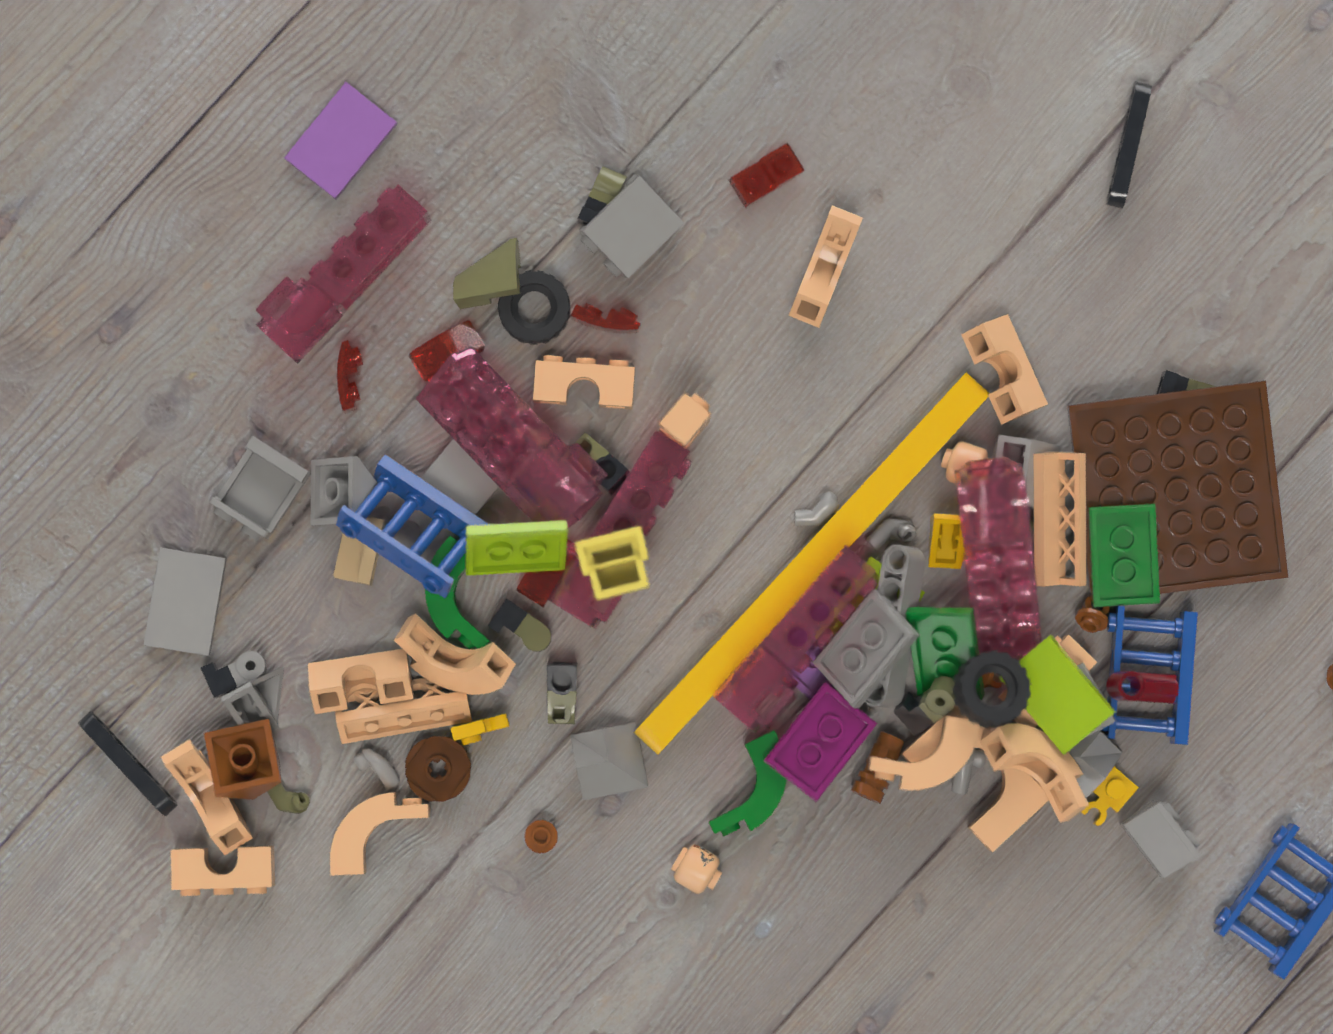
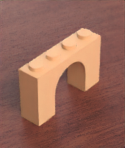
M954 705L953 710L945 715L968 719L959 712L958 705ZM944 717L928 727L900 753L908 763L924 760L935 751L941 739ZM991 726L988 728L979 727L975 748L983 750L980 741L996 728ZM1014 768L1001 770L1002 786L997 799L968 826L990 852H994L1049 801L1040 784L1022 770Z

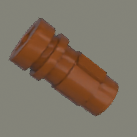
M881 731L868 755L864 770H860L857 775L859 781L855 780L851 791L863 798L881 804L885 795L883 789H888L889 783L887 780L874 778L875 771L868 770L870 757L898 761L904 741Z

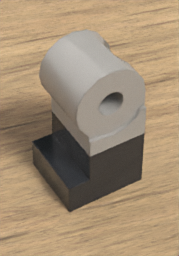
M248 651L241 654L236 662L221 669H217L216 664L212 662L201 667V671L213 697L217 699L252 680L264 676L267 670V663L261 654Z

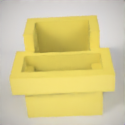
M641 526L575 542L583 576L590 574L597 601L649 588L643 561L648 560L649 557Z

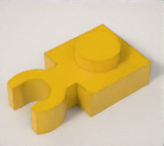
M502 714L452 727L451 732L454 741L462 740V744L467 745L482 741L481 734L510 727L507 714Z
M1114 766L1106 779L1093 791L1098 798L1095 801L1088 802L1089 806L1083 809L1081 813L1085 815L1089 809L1096 808L1099 811V817L1093 824L1100 826L1106 820L1107 809L1110 807L1118 813L1139 787Z

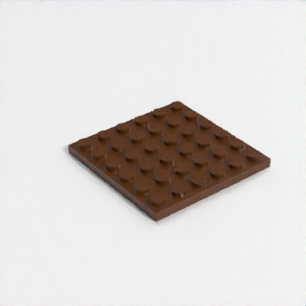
M1266 381L1067 405L1072 452L1086 453V570L1091 602L1088 507L1153 503L1156 505L1160 594L1289 578Z

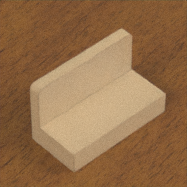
M367 517L366 519L380 530H383L386 521L373 517ZM343 533L334 577L372 586L379 554L356 538H350Z

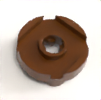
M432 736L419 741L410 750L405 761V775L409 787L416 795L427 801L444 802L457 797L466 788L471 777V761L467 751L460 743L449 737ZM440 760H443L446 763L444 769L447 771V774L444 777L442 775H438L436 778L430 775L432 773V768L429 766L432 761L438 763Z

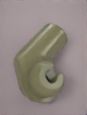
M281 783L267 791L279 811L299 814L305 812L310 804L309 796L306 793L286 791Z

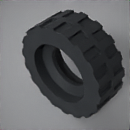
M529 270L519 274L521 294L499 297L498 313L501 323L509 335L519 340V342L524 344L530 343L531 345L548 343L549 340L557 338L560 332L567 326L571 307L568 293L564 285L555 276L546 274L544 271L532 272ZM529 292H540L550 302L551 309L548 317L537 324L524 321L518 312L520 299Z
M990 651L988 653H980L961 665L958 669V674L955 675L953 680L955 683L954 687H952V694L955 696V705H958L962 716H966L969 722L979 724L980 727L984 728L988 726L992 728L998 727L1019 717L1022 714L1021 711L1026 709L1028 698L1031 696L1029 689L1031 685L1030 679L1026 675V669L1019 664L1020 661L1016 658L1013 659L1008 653ZM986 673L997 674L1006 683L1007 695L999 705H987L978 697L976 685L979 678Z

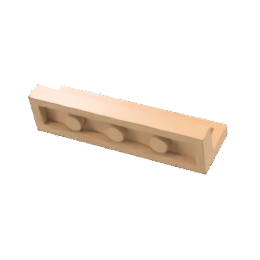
M1086 453L1033 454L1034 586H1086ZM1065 460H1074V475L1071 479L1065 473ZM1068 493L1074 498V509L1071 512L1065 506V497ZM1069 526L1075 532V541L1071 545L1065 539V530ZM1069 558L1075 565V578L1066 577V562Z
M426 678L412 680L413 691L422 690L426 692L422 698L379 705L375 703L379 699V695L374 689L362 688L356 690L348 697L347 703L357 701L361 705L355 710L335 711L341 743L347 744L472 722L468 695L462 692L445 694L441 691L443 687Z

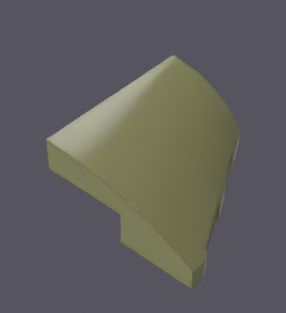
M512 238L455 276L453 300L460 309L492 304V298L521 294L518 271L521 268L518 239Z

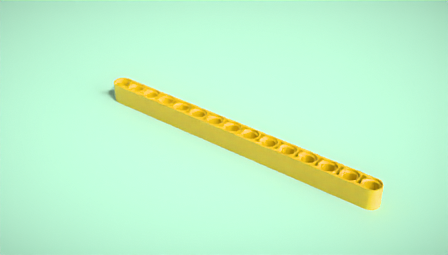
M966 372L634 731V734L658 755L989 397L988 394L990 393Z

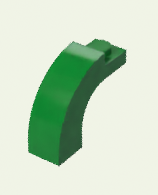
M451 535L432 558L431 564L435 567L439 566L457 543ZM464 554L449 573V576L454 581L448 596L443 598L439 594H433L425 589V598L434 624L448 640L458 630L461 633L458 638L461 643L468 649H475L476 647L479 649L490 644L491 641L462 616L456 603L457 584L466 572Z
M775 730L744 744L755 767V787L750 797L742 805L708 821L714 834L721 831L724 837L740 829L741 827L738 822L742 820L745 821L749 831H752L764 823L780 803L787 780L763 761L779 741Z

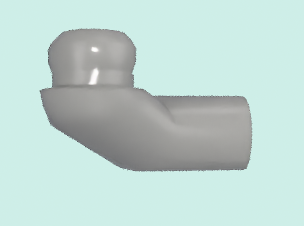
M363 749L362 753L354 757V761L361 771H366L369 767H372L386 789H390L400 782L399 777L389 762L373 750Z

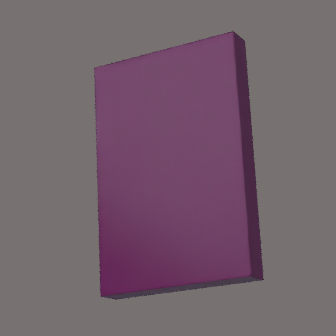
M824 682L763 761L810 799L817 802L878 723L859 708H853L839 692Z

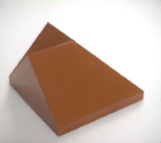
M269 719L204 733L216 797L254 800L282 783L280 760Z

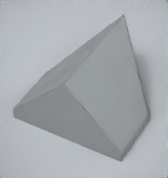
M284 667L252 680L221 697L222 702L238 725L269 719L272 731L279 728L278 715Z

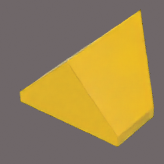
M933 514L930 518L928 567L961 569L964 560L996 520L967 515Z

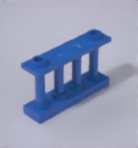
M384 455L377 463L373 476L378 484L355 512L343 505L340 509L336 525L340 527V530L346 536L356 538L417 579L429 592L446 598L454 581L449 576V573L465 554L466 526L490 524L387 455ZM387 492H393L405 502L384 529L380 530L366 519ZM420 510L429 516L432 521L411 548L408 549L395 540L394 536L413 512ZM447 528L460 539L439 566L435 567L423 559L421 555L439 532Z
M1115 606L1114 613L1109 612L1108 614L1109 622L1107 625V632H1112L1109 677L1114 672L1120 671L1121 663L1170 667L1171 671H1175L1179 688L1178 696L1173 704L1172 717H1167V720L1117 716L1118 700H1114L1108 694L1107 702L1116 711L1113 714L1116 721L1100 731H1105V736L1108 739H1115L1116 729L1165 733L1166 737H1171L1170 744L1188 745L1198 612L1183 611L1180 612L1179 618L1169 621L1124 617L1125 606ZM1123 630L1173 634L1174 638H1178L1177 651L1167 654L1122 650ZM1122 683L1123 692L1128 694L1131 685Z
M1291 823L1287 827L1282 825L1271 839L1274 845L1231 907L1229 909L1224 907L1214 921L1218 925L1214 930L1216 934L1224 937L1228 930H1231L1269 957L1271 966L1268 971L1283 980L1333 911V865L1294 838L1300 827ZM1286 848L1326 876L1325 880L1329 883L1322 893L1319 891L1313 892L1275 865ZM1267 875L1307 903L1306 907L1310 910L1303 920L1300 918L1295 920L1256 892ZM1247 903H1250L1288 930V935L1291 937L1284 947L1280 945L1276 947L1237 919Z

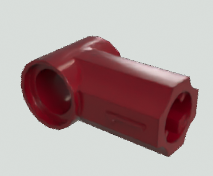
M1118 671L1111 674L1107 679L1106 688L1109 696L1118 701L1174 704L1178 696L1179 683L1177 682L1176 675ZM1125 678L1130 681L1131 685L1128 694H1125L1122 690V682Z

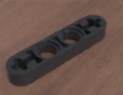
M1135 82L1106 205L1122 209L1124 207L1152 85Z
M92 711L87 713L78 722L85 733L162 815L166 817L178 806L177 802Z

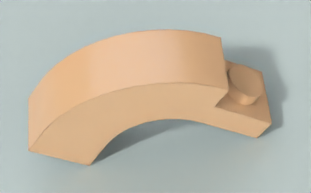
M835 206L831 207L789 313L790 317L818 328L820 327L863 217Z
M416 613L406 619L394 639L413 658L410 664L412 669L429 681L455 692L473 695L494 692L503 688L516 665L494 642L479 649H464L447 642Z
M945 716L940 742L930 756L914 763L870 757L868 770L875 771L874 778L894 781L895 775H899L898 789L922 790L937 786L953 777L966 764L976 745L980 725L973 724L968 719Z
M1007 724L997 727L980 741L994 771L1009 768L1019 769L1032 776L1040 784L1060 823L1071 820L1089 806L1077 782V779L1083 775L1079 765L1069 752L1063 755L1045 732L1028 725Z
M190 739L161 756L166 768L181 785L195 806L210 838L224 855L253 839L233 799L215 796L209 761L201 750H197Z
M396 792L374 796L357 805L342 820L334 835L330 851V876L365 874L366 844L373 830L387 820L429 818L430 804H422V798H402V805H397Z

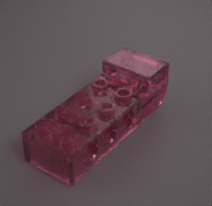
M399 184L394 189L388 187L378 197L377 202L379 205L371 214L366 211L354 223L356 229L348 238L343 235L331 248L334 253L325 262L321 259L310 269L308 274L311 277L307 281L300 277L294 283L290 278L285 277L256 308V312L262 317L256 326L297 364L431 222L428 211ZM388 219L398 220L397 225L393 229H383V224ZM369 242L375 244L372 252L368 254L360 253V249L364 244ZM346 266L352 267V272L348 277L338 278V272L341 268ZM290 299L293 304L276 321L272 316Z
M472 346L451 354L416 397V400L533 522L567 520V528L569 529L580 521L603 495L598 486L607 477V473L578 443L570 446L566 445Z
M655 431L589 539L614 533L615 526L620 522H628L633 528L641 526L642 534L647 537L657 522V518L653 516L659 506L665 509L674 494V489L671 488L676 478L682 481L691 467L692 461L688 459L690 451L660 432ZM662 466L667 470L668 474L665 479L656 481L650 477L649 471L652 467ZM637 494H645L649 497L650 504L645 509H637L631 503L633 497ZM576 550L547 597V600L590 627L597 629L600 622L604 624L609 622L625 595L613 597L604 614L593 608L592 604L596 597L590 574L583 576Z
M1008 457L969 461L961 470H954L969 608L974 609L979 654L990 651L1005 652L1010 654L1009 656L1013 659L1016 658L1020 661L1042 642L1024 472L1021 462L1017 463Z
M845 545L759 646L755 645L712 696L754 733L761 727L770 730L798 697L793 690L799 682L792 675L795 672L801 675L813 661L810 655L817 647L822 650L835 635L831 630L840 621L844 624L856 610L853 605L861 596L865 599L872 589L877 588V572ZM840 581H848L852 585L850 592L845 596H838L834 592L836 584ZM818 606H827L830 610L829 616L824 621H815L813 619V611ZM796 631L807 632V641L803 646L795 647L791 643V637ZM771 692L778 698L785 692L786 694L765 718L756 711Z

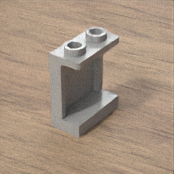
M633 175L625 183L626 187L586 226L583 225L579 229L584 235L580 241L593 254L599 251L607 259L603 265L615 277L621 274L623 277L629 278L684 224L639 175Z
M252 436L246 445V452L217 496L213 497L210 503L216 506L213 513L229 523L235 518L244 524L241 531L258 541L260 536L266 539L270 538L311 473Z

